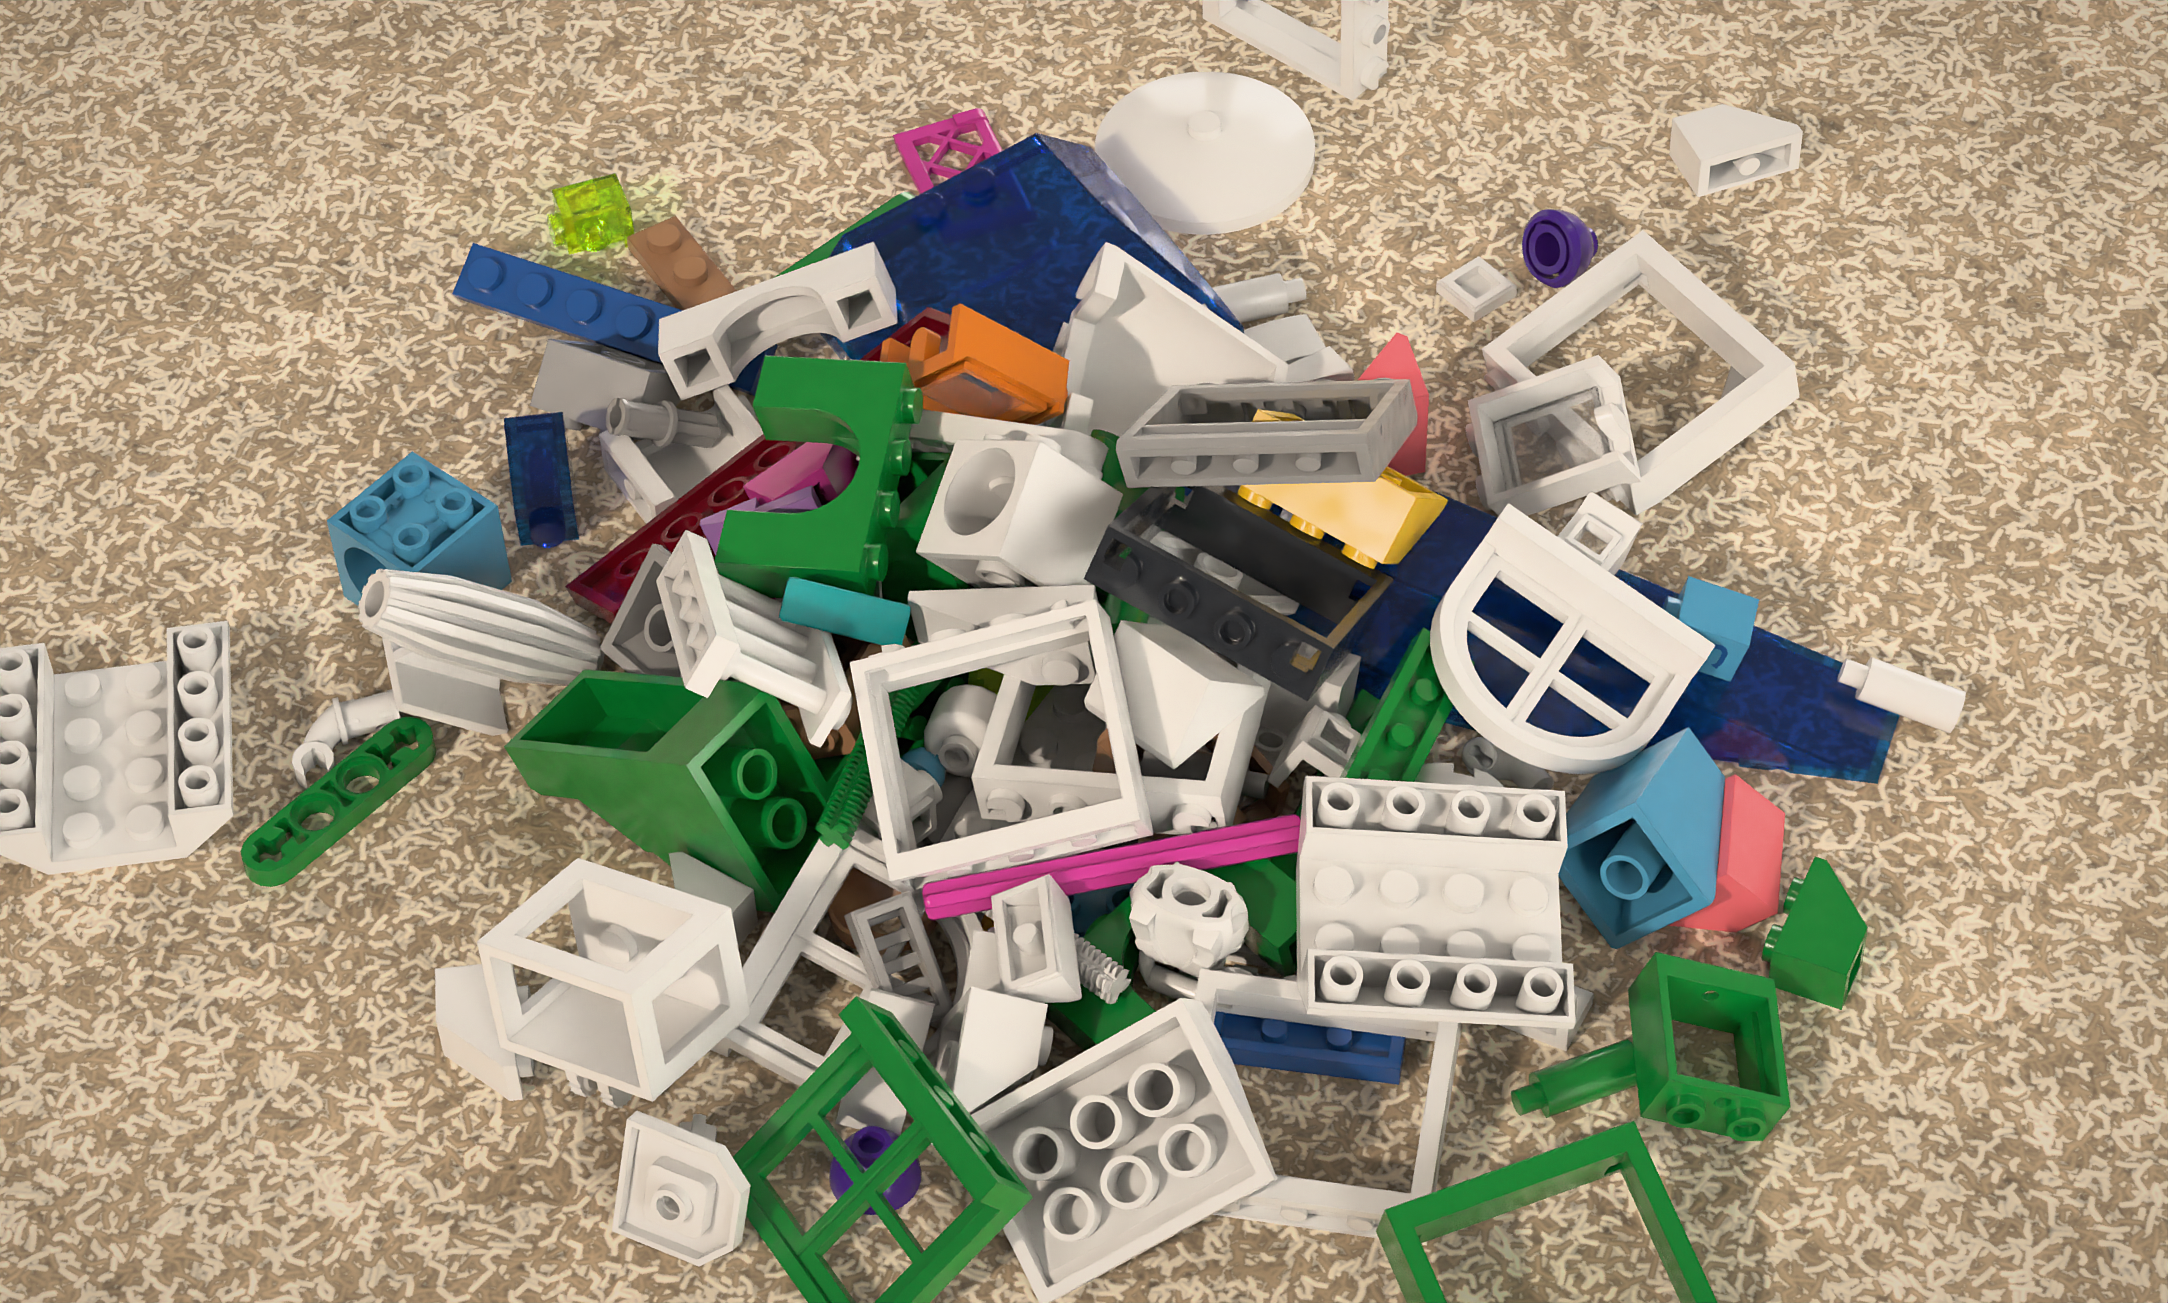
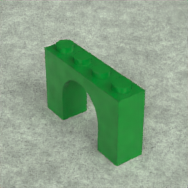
M765 355L753 402V408L765 439L838 445L856 454L860 458L859 465L848 487L834 500L817 509L801 513L727 510L714 560L718 573L770 598L783 599L789 577H796L873 596L876 581H883L887 573L888 550L885 541L888 528H895L899 519L900 499L897 488L900 476H907L910 470L912 451L909 435L912 424H919L922 417V391L920 388L914 387L906 363Z
M1269 859L1203 870L1226 882H1231L1235 886L1236 892L1242 896L1248 911L1249 930L1244 937V944L1283 978L1292 976L1297 971L1296 882ZM1130 896L1110 914H1104L1093 921L1083 937L1084 942H1090V945L1095 946V950L1099 949L1101 953H1105L1107 955L1106 958L1111 957L1112 961L1118 962L1117 966L1122 965L1123 969L1129 970L1126 979H1131V982L1119 994L1116 1003H1106L1105 1000L1095 995L1094 992L1084 987L1083 984H1080L1082 995L1080 1000L1045 1003L1048 1004L1046 1017L1084 1051L1156 1012L1132 988L1135 972L1139 965L1140 949L1135 944L1136 937L1129 919L1132 910Z

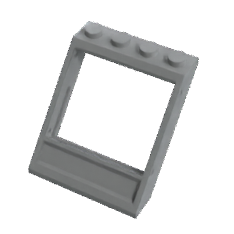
M1377 378L1374 380L1357 381L1321 379L1314 382L1274 383L1260 381L1251 384L1200 383L1197 385L1172 386L1117 439L1116 453L1127 488L1376 482L1417 426L1418 415L1410 379ZM1258 409L1291 413L1305 420L1252 422Z

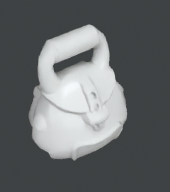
M1175 862L1174 865L1151 866L1148 873L1139 878L1130 891L1132 910L1129 919L1136 937L1135 944L1140 949L1138 957L1139 970L1147 987L1176 1000L1179 998L1194 1000L1198 980L1156 965L1155 961L1169 964L1195 977L1199 976L1200 968L1216 971L1223 968L1227 956L1240 949L1245 941L1244 937L1249 930L1248 911L1242 896L1236 892L1235 886L1231 882H1226L1208 872L1179 864V862Z

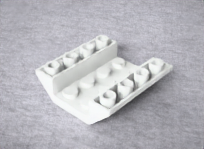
M228 621L167 628V661L54 674L45 643L0 648L1 856L48 875L187 858L233 817L230 628Z
M1305 776L1296 867L1297 987L1306 1014L1574 1029L1576 1017L1573 964L1562 963L1558 873L1568 848L1565 791Z

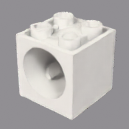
M985 434L983 440L956 439L916 553L976 589L1091 585L1090 582L1084 579L1085 574L1108 525L1114 521L1123 494L1101 480L1103 473L1100 470L1082 462L1069 460L1060 454L1062 447L1058 443L1043 436L1030 434L1026 436L1025 441L1010 440L996 434Z

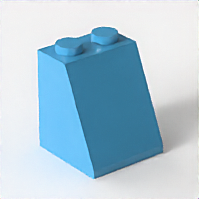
M1689 727L1639 752L1624 765L1594 775L1566 813L1568 848L1558 876L1611 948L1619 949L1711 905L1715 899L1725 776Z

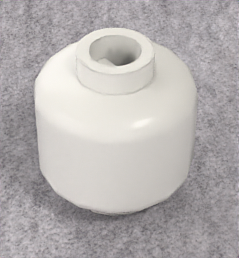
M965 684L954 686L939 697L924 730V747L926 751L931 752L935 756L938 754L941 764L946 768V772L956 776L969 778L972 776L997 698L994 692L981 686Z

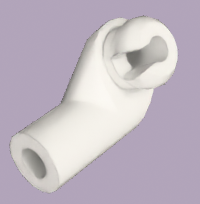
M1472 738L1463 747L1462 761L1473 775L1474 768L1487 772L1497 780H1511L1522 789L1550 790L1553 786V778L1543 768L1509 755L1486 738Z

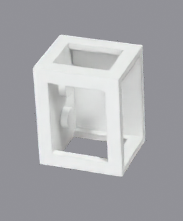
M580 858L573 861L477 941L500 1048L565 1070L566 1078L570 1081L568 1084L571 1087L570 1091L583 1097H591L592 1094H596L598 1089L601 1092L602 1102L617 1109L618 1107L622 1108L623 1105L627 1106V1102L631 1100L632 1095L653 1102L750 1014L731 907ZM568 903L579 956L526 939V937ZM511 964L552 977V979L520 1006Z

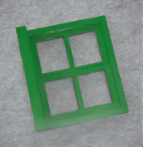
M856 996L838 1014L851 1031V1034L733 1156V1159L750 1184L746 1217L808 1303H856L823 1255L871 1206L912 1261V1264L874 1303H930L1033 1196L894 1014ZM874 1067L914 1119V1122L865 1171L826 1118V1115ZM814 1128L854 1184L805 1232L766 1177ZM932 1143L974 1200L924 1250L883 1193Z

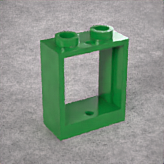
M1655 952L1628 988L1640 1117L1669 1123L1679 1128H1692L1724 1135L1738 1141H1763L1791 1107L1775 980ZM1672 1020L1732 1033L1734 1036L1739 1087L1677 1074Z

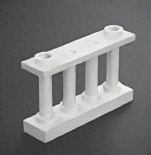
M685 530L656 580L685 688L708 698L719 679L725 681L732 677L798 706L809 743L821 748L831 729L838 730L844 724L852 706V694L831 633L781 621L779 618L781 602L719 575L708 540Z

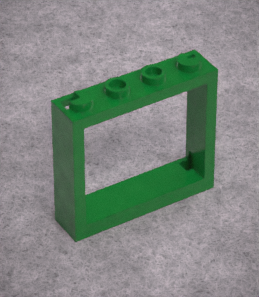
M1634 1121L1384 1210L1376 1229L1377 1236L1406 1303H1447L1421 1243L1621 1172L1680 1303H1718Z

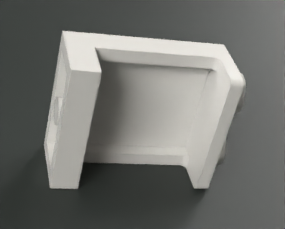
M728 385L713 389L714 406L704 412L711 413L717 417L721 433L720 437L715 439L713 446L710 448L670 443L667 447H657L650 439H643L633 443L627 435H612L608 430L599 434L605 471L646 524L763 434L753 407L744 395L737 397Z

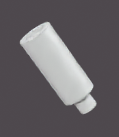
M1276 273L1190 292V297L1201 305L1205 303L1210 311L1230 325L1288 313V303L1306 300V289L1302 278L1283 281L1281 274Z
M1873 657L1868 660L1866 666L1845 659L1837 679L1838 682L1857 689L1855 695L1857 700L1947 733H1951L1954 729L1966 696L1965 691Z

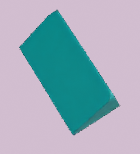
M789 577L783 595L779 618L781 621L880 645H902L911 607L870 595L796 577Z

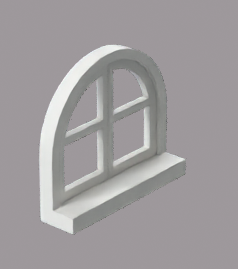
M1509 503L1441 599L1433 616L1430 630V648L1435 671L1448 698L1464 719L1484 738L1509 755L1543 769L1568 774L1604 772L1624 765L1633 759L1647 746L1660 729L1690 680L1715 647V644ZM1495 577L1563 623L1541 658H1538L1472 612L1474 606ZM1467 630L1530 673L1507 708L1488 691L1475 671L1468 651ZM1581 637L1650 683L1628 718L1559 672ZM1549 686L1612 730L1595 736L1570 737L1542 730L1525 721Z
M859 828L854 832L855 835L852 837L849 847L844 850L836 844L827 847L820 839L818 840L742 967L750 1014L711 1049L712 1051L728 1057L730 1052L734 1050L801 1086L851 1034V1031L844 1023L826 1055L822 1056L761 1024L800 956L861 987L863 991L859 997L868 1001L873 986L861 958L816 935L814 932L853 867L901 892L889 882L881 840ZM920 892L912 894L919 915L922 917L925 912L923 894ZM975 913L936 920L950 942L956 961L957 987L953 1006L962 997L974 929L983 931ZM907 941L887 948L882 957L883 963L897 959ZM888 975L892 988L905 983L892 975ZM922 991L907 996L926 1002L934 1000L933 997ZM943 1018L930 1022V1025L938 1030L925 1042L923 1054L933 1066L941 1020Z

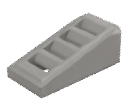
M911 890L844 915L873 988L906 997L929 988L934 999L929 1003L935 1004L931 1022L945 1017L953 1008V1003ZM896 917L899 918L903 929L874 939L870 929L871 926ZM909 941L913 953L883 963L879 951ZM919 965L923 977L892 988L888 975Z

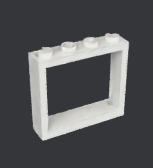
M1202 0L1204 20L1352 101L1366 89H1377L1378 79L1387 73V68L1389 67L1387 62V39L1390 29L1388 0H1341V43L1261 0Z
M1643 230L1482 348L1487 369L1484 380L1495 391L1531 379L1536 376L1527 368L1529 365L1637 285H1640L1747 379L1638 460L1641 482L1620 484L1599 491L1606 501H1610L1612 498L1616 502L1620 500L1635 515L1661 502L1799 398L1795 362ZM1571 408L1526 423L1528 428L1538 437L1548 433L1557 442V449L1560 455L1571 468L1600 459L1601 455L1605 454L1601 435Z
M1063 599L1051 606L1052 611L1028 617L1023 613L1004 614L992 619L989 622V627L966 632L963 629L938 631L929 636V642L907 648L898 644L881 646V653L850 662L889 882L902 893L910 890L912 894L922 892L923 885L931 881L1070 856L1154 835L1111 620L1096 599L1091 601L1084 600L1069 604L1066 599ZM1090 641L1121 798L917 849L888 692Z
M1149 617L1148 624L1169 626L1156 618ZM1200 642L1198 643L1262 685L1265 695L1219 732L1206 781L1142 776L1153 833L1183 835L1233 825L1271 681ZM1006 674L1003 676L971 776L981 818L1004 820L1007 823L1027 822L1121 798L1117 774L1011 765L1036 685ZM1212 817H1215L1216 822H1211Z
M1223 967L1218 971L1200 968L1194 1000L1203 1002L1213 1024L1216 1011L1435 1042L1411 1193L1275 1174L1277 1177L1275 1181L1212 1215L1378 1238L1376 1229L1385 1209L1436 1191L1461 1036V1023L1306 1014L1297 987V976L1295 975L1287 976L1283 979L1254 976L1249 971L1237 967Z

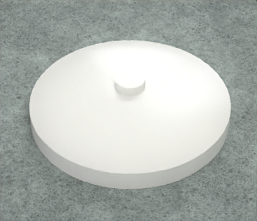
M1201 71L1176 74L1154 80L1136 88L1120 99L1108 111L1099 126L1095 139L1096 172L1099 182L1110 199L1126 213L1146 224L1185 234L1210 235L1229 233L1256 226L1277 216L1292 205L1303 193L1311 179L1315 164L1313 130L1306 115L1299 106L1284 93L1266 83L1246 76L1224 72Z

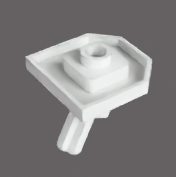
M635 1111L627 1118L612 1224L613 1232L696 1266H701L733 1251L742 1242L750 1192L749 1182L726 1146L716 1142L717 1128L706 1124L705 1115L693 1114L691 1122H681L679 1127L640 1111Z

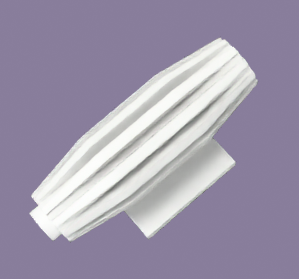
M378 569L375 574H371L368 578V583L366 586L364 585L361 592L363 594L358 606L360 609L359 621L363 623V628L382 637L396 710L491 736L505 734L508 732L499 691L500 679L519 683L568 686L584 669L600 671L603 665L604 652L600 649L601 641L600 637L596 635L597 631L531 598L454 576Z

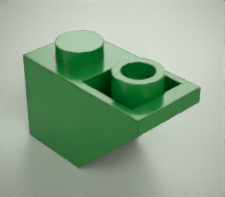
M1815 856L1805 879L1794 877L1783 907V913L1787 914L1788 917L1784 926L1772 925L1764 944L1761 959L1770 963L1769 978L1775 980V988L1842 1010L1863 962L1868 927L1828 861Z

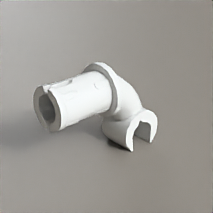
M392 689L355 700L339 702L338 697L332 699L333 704L312 724L304 743L295 750L292 756L295 777L300 786L308 789L305 775L310 769L315 768L317 764L328 770V772L336 766L332 750L338 743L342 741L343 745L349 744L348 739L379 731L386 724L400 718L399 711L396 710Z

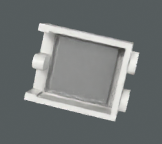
M1599 355L1468 400L1472 423L1466 425V435L1471 450L1479 458L1482 474L1476 477L1477 492L1483 506L1487 510L1492 509L1499 516L1508 503L1528 516L1587 496L1590 491L1596 493L1620 484L1641 482L1621 379Z

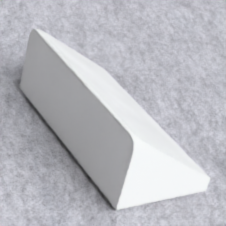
M1048 874L992 895L991 901L1001 994L1040 1003L1080 1000L1082 995L1071 905L1067 895L1052 876Z

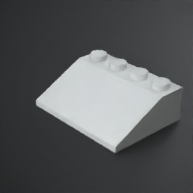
M1179 998L971 1115L1033 1196L1005 1225L1003 1230L1039 1303H1050L1277 1179L1234 1063L1203 1002L1199 1000Z

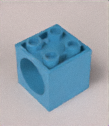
M413 451L327 520L343 595L357 606H359L364 585L366 586L370 575L375 574L378 569L454 576L500 590L512 582L498 505Z

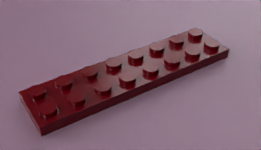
M927 307L888 338H892L911 348L914 333L919 328L925 327L940 335L939 353L947 350L951 315ZM882 343L860 360L880 361ZM762 434L680 497L675 503L667 507L567 584L565 588L576 605L612 624L652 544L662 545L672 554L685 530L707 539L700 526L701 519L750 500L743 486L806 442L766 440L764 434ZM709 543L713 559L715 560L716 555Z

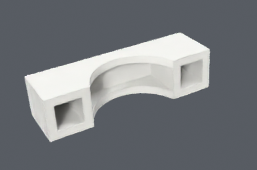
M871 242L659 319L658 355L682 401L735 382L744 367L757 355L789 338L810 333H826L837 337L844 343L897 324L896 288L875 243Z

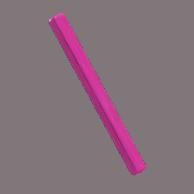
M1291 814L925 883L922 889L925 911L928 918L935 921L992 910V895L1048 874L1052 876L1063 892L1069 896L1136 883L1139 878L1148 873L1151 866L1174 865L1175 862H1179V864L1203 871L1298 853L1301 820L1298 815Z

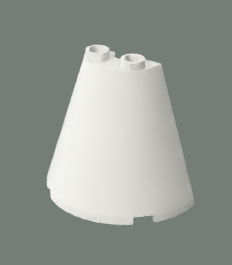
M1105 242L1091 263L1075 294L1076 298L1081 299V302L1072 311L1069 324L1063 322L1053 349L1054 353L1070 360L1067 379L1068 396L1064 405V413L1038 426L1067 429L1091 435L1093 429H1099L1121 437L1172 386L1197 385L1200 383L1251 384L1260 381L1285 383L1289 364L1119 247Z

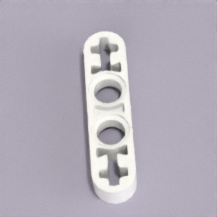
M924 409L920 423L912 424L909 435L912 451L952 453L956 439L983 440L985 434H996L1010 440L1025 441L1027 435H1039L1058 443L1062 447L1060 454L1069 460L1088 464L1100 471L1109 449L1098 439L1077 431Z

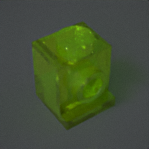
M616 173L551 190L555 213L547 214L546 218L555 247L565 245L569 255L585 250L597 252L603 250L609 244L623 241L625 248L628 247L627 237L635 234L632 212Z

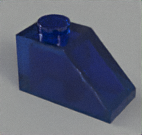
M563 412L504 418L512 498L520 546L535 544L539 547L551 548L561 544L563 541L579 540L576 486Z

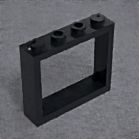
M1151 486L1108 525L1085 574L1084 579L1306 701L1310 700L1370 630L1394 581L1392 577L1350 559L1341 552L1342 550L1302 532L1283 518L1247 501L1223 486H1185L1194 491L1188 505L1175 498L1176 493L1174 491L1176 487ZM1163 529L1338 625L1325 638L1150 543V541ZM1358 580L1371 587L1361 599L1352 594ZM1302 642L1317 649L1310 659L1298 654Z

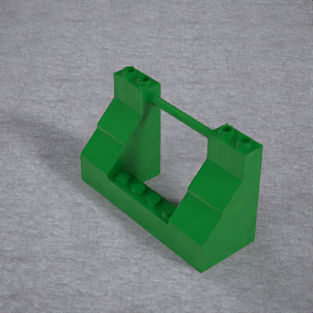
M912 452L909 473L907 476H900L897 488L900 499L899 519L895 528H888L885 541L888 550V567L886 576L881 581L883 599L909 605V591L976 589L916 553L951 453ZM910 612L905 635L914 642L911 646L922 643L918 642ZM586 669L504 746L530 789L544 796L578 799L642 850L654 853L669 866H671L669 853L684 852L754 890L756 910L775 913L818 842L819 837L822 835L815 828L850 754L813 760L777 698L743 682L718 680L710 696L706 698L686 689L682 677ZM969 672L924 683L902 729L903 731L897 740L900 758L911 749L925 748L924 730L939 697L954 686L968 684Z

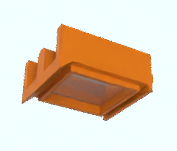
M961 303L952 307L947 350L939 353L940 335L925 327L919 328L914 333L911 348L892 338L882 342L880 361L907 364L914 387L920 388L922 391L924 410L1039 425L1064 413V405L1068 396L1067 379L1070 360Z

